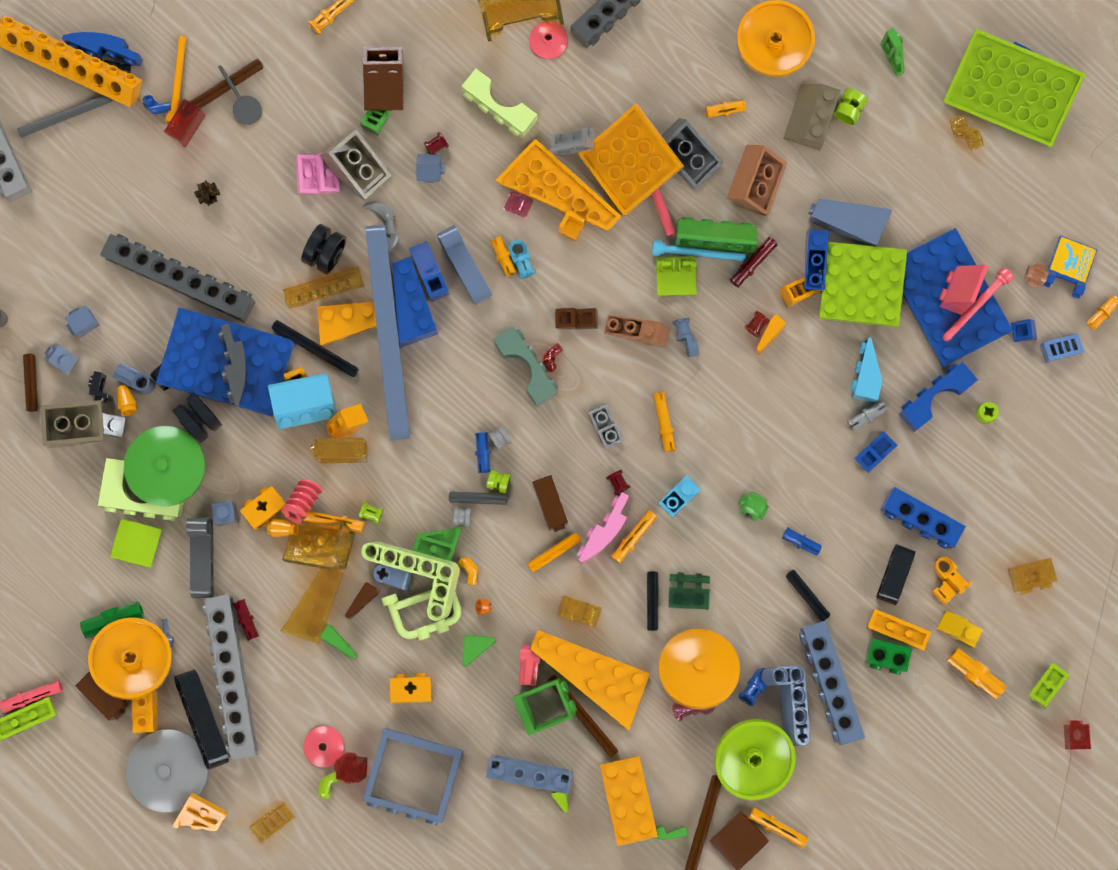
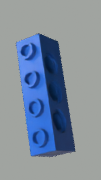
M896 487L891 489L880 509L887 518L900 520L902 522L901 525L905 528L918 530L920 536L928 540L932 538L938 541L937 545L946 550L956 546L966 527ZM901 505L908 507L909 512L907 515H903L900 512ZM919 514L926 517L925 525H921L918 522L917 517ZM937 524L942 525L944 528L942 535L938 534L935 530Z

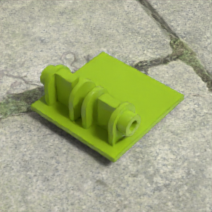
M695 256L656 257L657 296L697 295Z

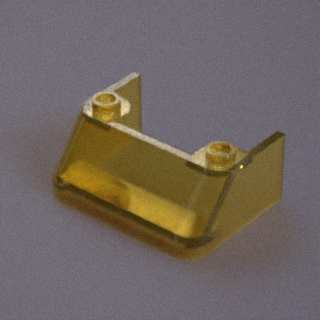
M477 0L488 42L492 41L491 36L501 33L500 31L504 29V25L539 17L541 20L546 21V23H552L558 19L560 25H564L560 0Z

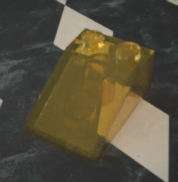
M345 522L298 525V533L296 535H289L282 560L288 563L326 570L346 569L355 534Z

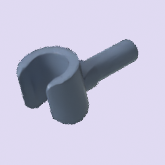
M162 619L163 633L166 635L172 648L174 637L168 636L167 619Z

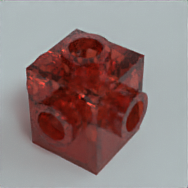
M352 752L345 753L335 762L334 771L336 772V779L343 780V783L346 784L361 782L367 777L368 758L357 756L356 753Z

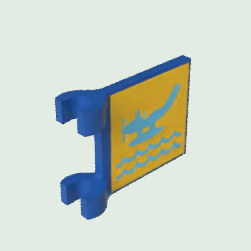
M1060 235L1047 271L1049 274L1044 286L1050 287L1054 283L1055 277L1076 284L1072 297L1079 299L1084 294L1097 249Z

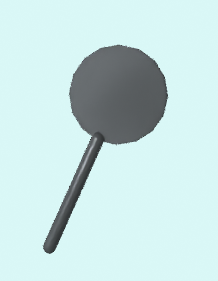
M219 65V70L238 98L233 105L235 119L244 125H251L257 122L262 114L260 102L252 96L241 97L223 67Z

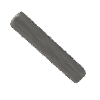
M449 492V502L506 505L508 503V495L500 493Z

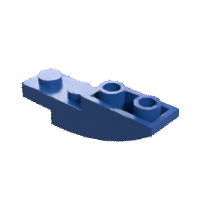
M78 32L66 34L62 37L67 45L82 50L92 57L102 59L105 54L109 58L115 59L117 57L122 59V62L125 64L139 67L143 61L139 53L128 49L129 46L124 39L113 35L96 32Z

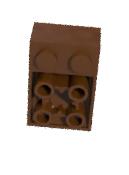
M363 47L364 111L404 110V57L402 47Z

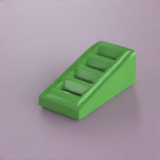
M378 110L367 111L360 123L361 127L379 136L392 110H385L384 113ZM373 113L381 116V119L373 116ZM370 119L377 122V125L369 122Z
M328 624L320 639L355 660L358 657L357 653L336 629Z

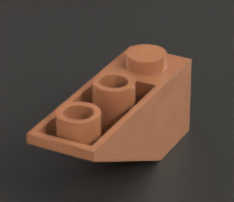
M608 315L604 334L646 345L666 347L670 328L658 321Z

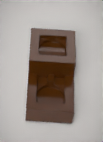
M555 309V328L598 329L597 309Z

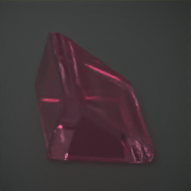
M511 191L504 209L526 218L533 200L525 194Z

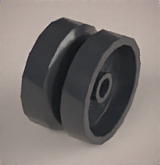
M319 224L313 230L304 247L301 262L310 267L317 264V270L328 275L338 263L345 248L347 237L338 232L331 234L329 227Z
M193 392L186 398L187 404L192 409L191 411L184 404H179L172 411L188 433L202 443L209 437L203 425L205 424L211 431L215 432L222 426V423L201 398Z

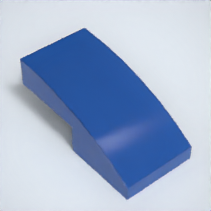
M883 431L854 459L869 473L898 445Z

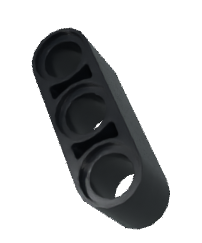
M898 544L894 546L877 592V599L895 606L897 605L916 551Z

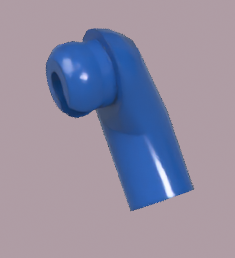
M151 95L143 97L144 107L152 114L167 113L171 110L169 102L159 104Z

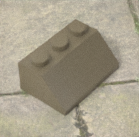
M801 84L783 139L821 150L841 90L824 84Z

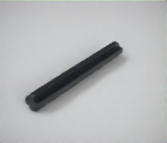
M279 320L273 323L272 329L287 339H291L297 345L349 376L355 377L357 375L358 367Z

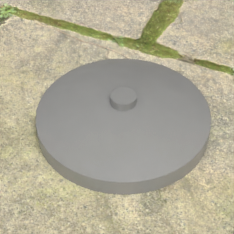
M171 729L153 732L141 739L131 751L126 766L127 783L133 796L145 807L158 812L181 810L191 793L198 796L202 794L209 776V770L203 762L195 738L185 732Z

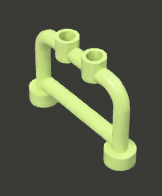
M441 586V594L447 593L445 587ZM432 589L401 601L398 600L397 594L384 597L381 601L383 606L388 605L397 633L402 638L414 639L418 637L419 641L429 638V633L437 631L440 634L449 631L448 626L455 624L460 619L462 612L456 592L452 603L453 615L451 617L413 631H406L404 629L398 610L430 599Z

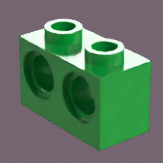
M869 639L864 663L870 664L869 668L881 670L884 667L889 669V673L901 675V672L908 671L912 648L877 639ZM876 649L880 650L883 654L880 661L875 660L873 657ZM896 654L902 657V663L899 666L893 662V657Z

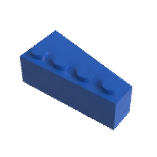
M411 257L392 263L400 346L404 347L438 335Z

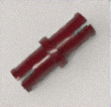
M245 599L233 603L239 618L238 623L242 625L247 641L259 637L253 622L254 617L250 615Z

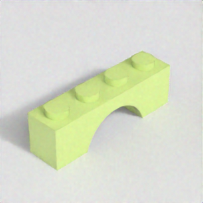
M477 69L472 72L461 86L463 96L468 101H475L484 113H491L496 122L501 125L504 123L515 136L520 135L524 138L538 121L537 114L523 103L514 107H503L497 104L490 95L491 79Z

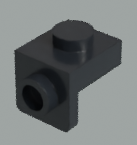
M94 371L93 376L89 378V395L94 397V401L101 400L102 403H106V400L112 401L113 397L111 395L103 393L106 375Z

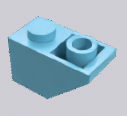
M686 475L658 504L671 517H674L701 489Z

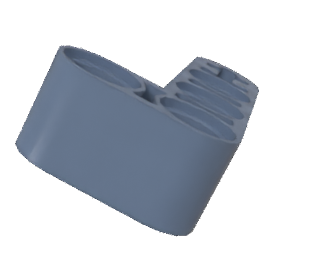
M453 225L438 233V240L473 303L476 305L492 296L457 227Z
M797 665L765 668L761 676L764 684L768 686L779 685L783 730L789 736L794 746L807 745L810 740L806 679L803 668Z

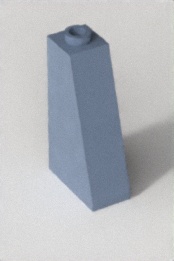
M819 199L817 204H812L808 214L811 215L809 221L861 245L876 246L892 210Z

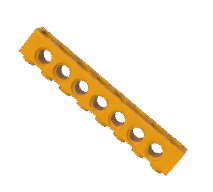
M4 16L0 19L1 48L128 107H131L139 100L142 79L122 71L116 66L107 64L99 58L92 57L82 50L75 49L65 42L58 41L45 33L34 30L28 25L19 23L11 17Z

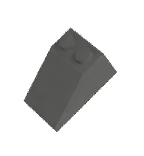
M678 118L661 135L684 165L677 173L695 190L723 163L686 119Z

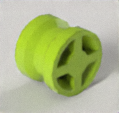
M985 402L976 410L977 419L985 424L994 421L999 415L997 405L992 402Z

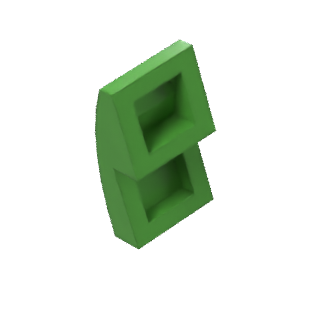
M663 825L656 827L658 837L653 839H675L688 835L685 826L665 832Z

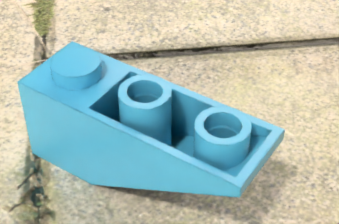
M868 337L865 342L861 343L859 353L862 354L861 361L856 363L854 372L857 373L856 380H852L850 391L853 392L852 398L876 403L881 390L882 377L872 339Z

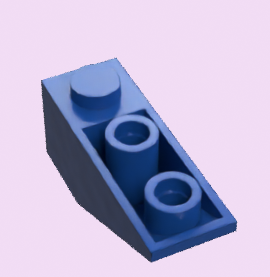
M808 230L806 232L804 289L824 290L829 231Z
M426 241L409 248L431 302L448 296V288L428 242Z

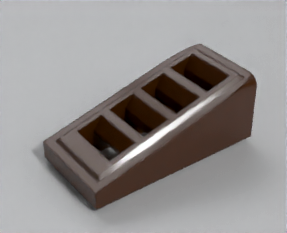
M365 582L346 612L345 617L348 619L353 618L381 590Z

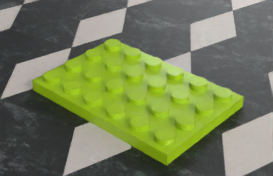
M975 29L943 102L1052 147L1086 74L984 31Z

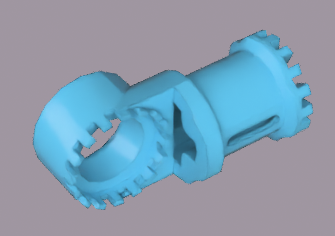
M522 240L512 241L509 246V252L513 263L517 265L520 273L519 279L527 278V275L529 277L534 275L536 271L532 269L529 261L530 255L525 243ZM519 244L523 247V252L517 255L513 253L512 247Z

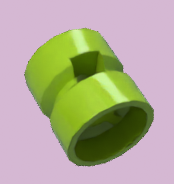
M847 88L840 99L841 103H838L833 115L845 124L855 125L861 115L860 111H863L868 98L855 89Z

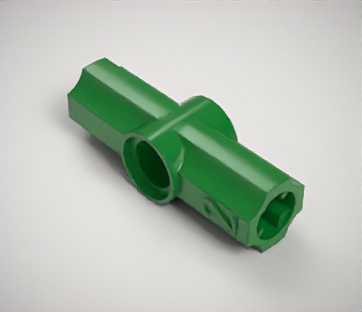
M139 601L120 608L115 607L100 613L101 615L81 621L80 628L85 638H91L96 636L105 626L123 618L142 619L144 618V612Z

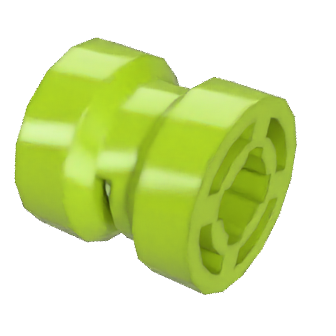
M491 469L486 488L491 490L498 489L499 492L506 493L511 474H500L497 470Z

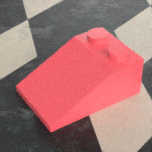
M957 266L954 271H950L946 279L948 286L946 289L943 288L939 300H941L940 307L963 315L975 303L989 266Z

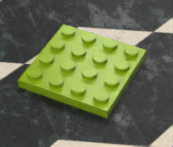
M828 242L825 287L822 290L819 319L899 328L907 250Z

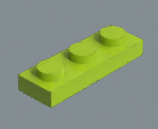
M51 697L42 699L0 718V741L58 716Z

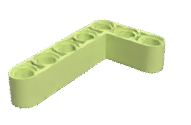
M379 541L366 543L362 547V556L368 561L433 578L434 582L427 608L428 617L433 621H438L449 616L460 573L459 566L456 563ZM372 546H374L376 549L375 556L371 553ZM390 551L395 555L394 561L389 558ZM409 556L413 559L412 566L408 564ZM428 561L432 564L431 571H428L426 568ZM446 566L451 570L450 576L445 574ZM441 586L445 587L447 591L446 596L441 594ZM437 606L442 609L441 616L436 613Z

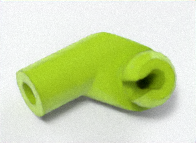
M337 770L320 780L317 792L323 800L331 797V784L341 779Z

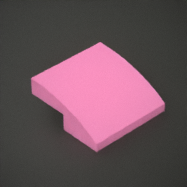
M322 153L317 155L297 154L295 156L298 194L314 195L340 192L339 177L331 171L320 157Z

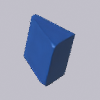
M1027 319L1011 323L1014 342L1037 340L1034 320Z

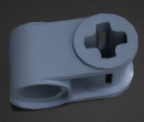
M378 565L374 569L373 576L376 581L401 590H409L413 573L386 565ZM382 568H385V572L388 573V577H384L383 580H381L377 572L382 571Z

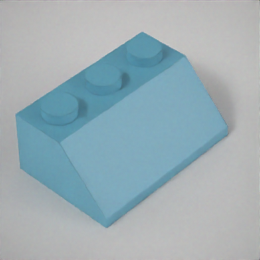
M327 373L268 385L273 413L279 430L328 420L337 413L336 401Z

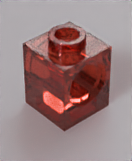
M1070 720V724L1064 725L1065 749H1091L1089 724H1083L1082 720ZM1076 729L1081 732L1079 740H1075L1073 737V732Z

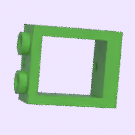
M561 677L513 697L528 736L569 720L576 715L577 708L575 702L570 700L568 685L565 681H562ZM556 685L567 713L537 724L527 697Z

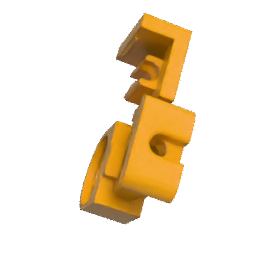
M948 557L937 559L933 565L935 573L942 580L947 579L941 582L943 585L940 588L936 587L931 591L942 605L948 603L955 595L962 594L972 584L971 581L967 582L956 571L958 566ZM940 561L948 564L947 572H942L939 569Z

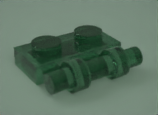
M684 572L669 574V582H677V588L669 587L668 608L709 610L710 589H702V583L709 584L710 576L702 575V573L688 575L684 574ZM684 582L695 583V589L683 588Z

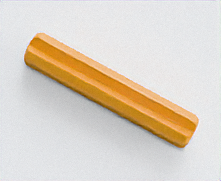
M576 532L530 561L528 567L532 572L537 571L580 543V536Z

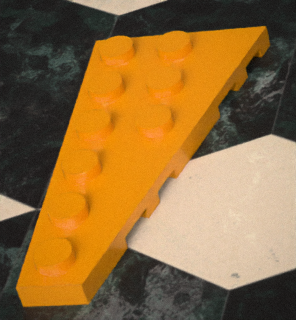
M536 139L495 180L496 183L561 212L566 213L569 210L584 218L586 223L607 232L621 219L619 213Z
M537 630L530 650L629 731L650 673Z

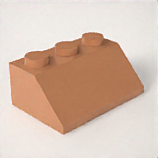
M746 145L727 199L739 207L768 216L787 162L764 145Z

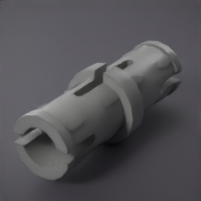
M880 400L870 408H864L862 413L847 421L851 425L850 428L856 431V429L866 423L873 422L874 418L888 411L887 407L884 406L885 403Z

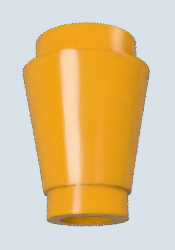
M128 385L117 387L118 411L121 412L122 416L135 414L138 405Z
M273 518L267 523V533L274 538L296 535L298 533V524Z

